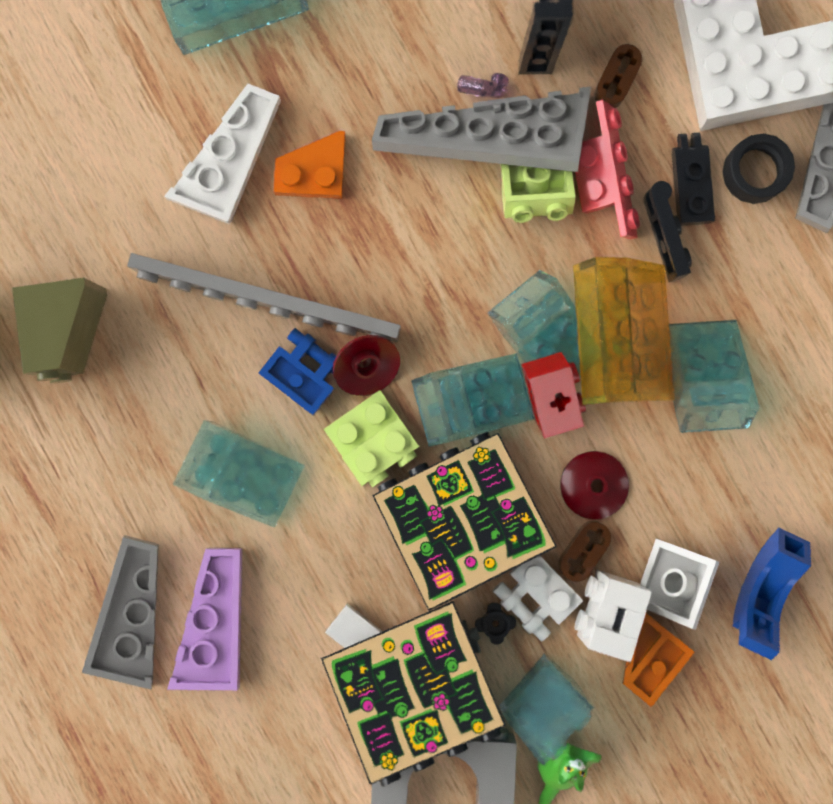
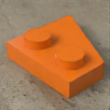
M645 613L631 662L626 661L622 683L652 707L695 652Z

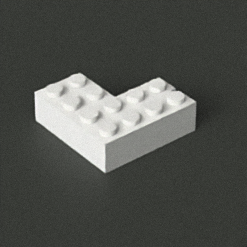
M674 0L700 131L833 103V21L764 36L756 0Z

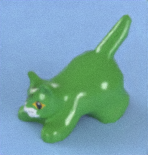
M543 738L538 746L539 758L537 769L545 783V788L539 797L538 804H550L560 790H568L574 786L577 791L581 792L588 768L592 764L600 762L602 756L563 741H557L556 743Z

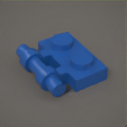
M294 328L287 339L295 344L296 348L289 354L279 346L258 373L314 416L335 389L324 380L330 373L333 374V364L337 355L333 352L331 354L327 353L316 344V339L310 334L304 335ZM306 354L321 365L315 373L300 362Z

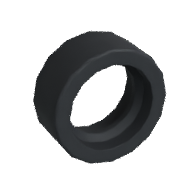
M764 133L751 135L739 142L726 157L722 170L724 183L730 193L740 201L751 204L767 202L784 191L792 181L795 162L793 153L788 145L778 137ZM751 150L766 153L776 164L777 177L766 188L751 186L740 173V160L744 154Z

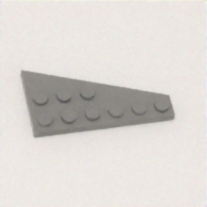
M591 86L579 88V93L562 95L561 91L548 92L547 98L533 100L525 95L474 102L473 108L456 110L455 105L442 107V112L424 114L420 110L380 115L372 137V147L374 151L578 172Z

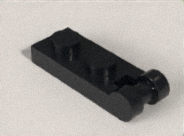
M658 181L644 195V204L668 281L672 282L682 279L691 273L692 259L688 249L682 246L679 236L682 233L679 218L672 214L668 201L672 194V188L669 183Z

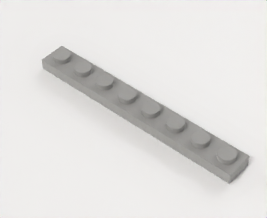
M134 253L130 254L127 265L132 270L138 272L137 278L144 281L157 283L158 278L171 281L170 287L181 291L190 292L191 287L204 290L203 296L223 301L224 296L237 299L236 305L256 310L257 305L270 308L269 313L287 319H289L290 314L302 316L303 323L321 328L323 323L337 326L336 332L349 336H356L358 331L369 335H379L398 342L401 331L399 324Z

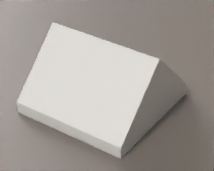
M656 539L640 585L652 591L647 610L696 630L719 562Z

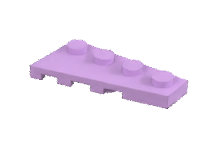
M207 548L202 559L193 592V601L186 618V627L181 645L177 651L173 675L170 677L167 690L237 691L240 688L242 548Z

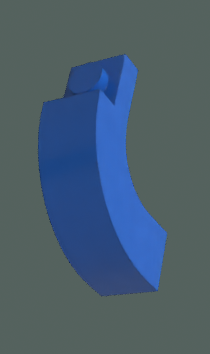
M778 527L757 554L741 587L733 616L732 626L739 629L740 646L770 660H773L780 653V617L782 609L793 586L811 567V547L809 541Z

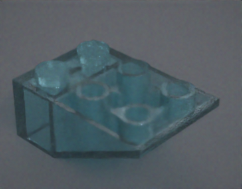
M541 270L487 312L503 337L525 363L562 352L568 363L574 362L580 379L608 356L558 279Z
M737 320L669 324L668 337L673 403L680 433L748 429L760 407Z
M517 353L432 372L411 380L429 447L534 419Z
M204 420L173 485L206 501L275 528L305 465L214 421Z
M545 653L499 705L504 718L543 766L550 758L555 760L562 754L567 745V738L574 730L580 731L586 726L592 715L590 711L594 708L577 682Z

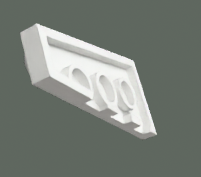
M247 84L222 117V123L213 135L210 134L202 144L203 148L193 162L188 163L182 172L183 176L174 188L171 187L164 197L169 201L231 224L280 105V96Z

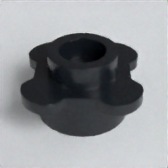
M493 602L487 606V612L483 617L476 619L475 627L478 632H484L490 638L492 644L499 645L504 641V637L507 636L509 631L516 627V619L513 615H507L503 612L499 603ZM495 620L499 622V625L496 627L492 625V622Z

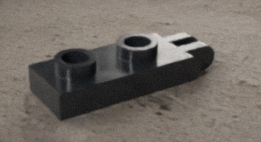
M700 132L691 134V146H688L686 133L678 134L677 147L672 148L677 217L681 226L711 224L715 221L709 147L708 145H702Z

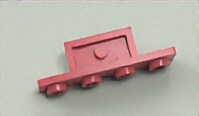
M604 100L596 102L602 136L583 141L578 172H575L582 212L591 213L615 206L620 236L631 240L638 237L637 228L640 227V220L637 210L632 208L630 195H633L634 187L631 177L628 174L626 175L624 162L628 160V154L624 142L620 141L618 131L622 126V121L617 108L612 107Z

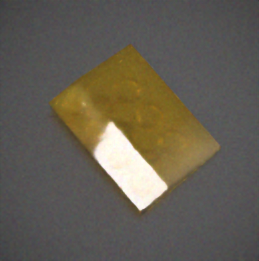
M594 257L573 265L583 405L675 400L665 265L627 257Z

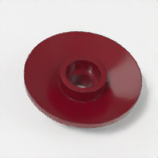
M379 335L358 337L347 343L337 354L333 364L334 379L343 391L351 395L366 396L374 394L387 387L396 377L400 367V354L396 346L385 337Z
M589 451L577 455L566 465L561 475L560 490L564 502L575 514L587 519H604L615 514L625 503L629 492V480L623 465L616 458L604 452ZM595 479H599L603 484L599 492H594L591 489V483Z

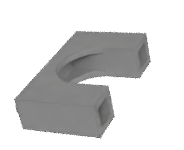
M500 728L502 734L482 743L479 737L467 742L468 749L455 755L465 761L477 777L476 804H514L517 742L514 733H508V730L505 728ZM410 767L401 771L402 778L386 786H381L380 781L372 784L371 804H407L408 783L414 768Z

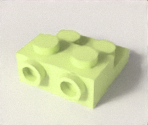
M500 164L504 218H512L515 222L524 223L530 221L533 216H547L550 220L558 221L564 219L568 214H573L576 196L572 171Z
M380 390L324 428V431L340 452L343 460L361 486L368 482L371 487H374L389 476L385 470L397 462L401 468L417 457L414 450L419 445Z

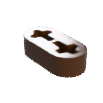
M623 44L613 52L595 89L594 96L596 102L604 100L614 108H617L623 102L642 64V54L637 47L631 44ZM624 56H628L631 58L629 65L624 73L618 71L621 60ZM614 80L619 84L615 90L616 95L610 99L606 97V89L610 87Z
M589 521L579 528L559 559V570L565 578L572 582H580L591 574L611 543V533L604 524L597 521ZM599 528L601 530L599 532V536L602 538L601 543L593 542L588 550L584 549L590 540L586 535L589 530L595 532ZM582 552L585 553L580 560V565L583 566L580 573L573 571L572 574H569L570 566L566 564L570 558L576 560Z

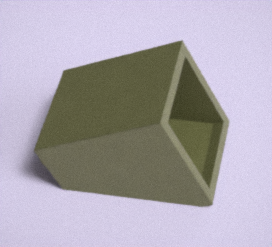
M86 278L12 288L23 374L37 376V381L50 380V383L72 381L71 375L83 374L106 301V288Z

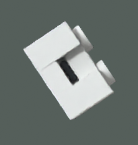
M596 570L595 577H589L585 588V596L589 597L586 611L579 610L574 628L578 631L577 636L590 650L631 662L652 591L635 581Z

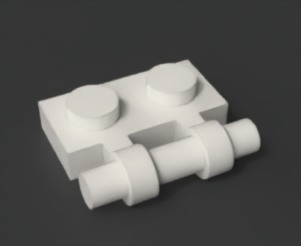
M541 556L514 568L509 573L518 582L512 590L504 582L499 583L493 590L501 599L500 604L506 611L511 610L523 622L522 627L529 634L533 633L541 642L551 633L543 624V621L549 615L559 625L583 602L578 594ZM526 593L540 605L533 613L521 601V598Z

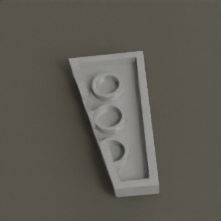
M833 103L823 105L795 219L825 233H828L833 226Z
M124 535L82 673L152 689L159 544Z

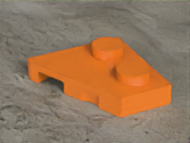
M338 131L275 158L274 194L276 196L342 199L346 144L345 131Z

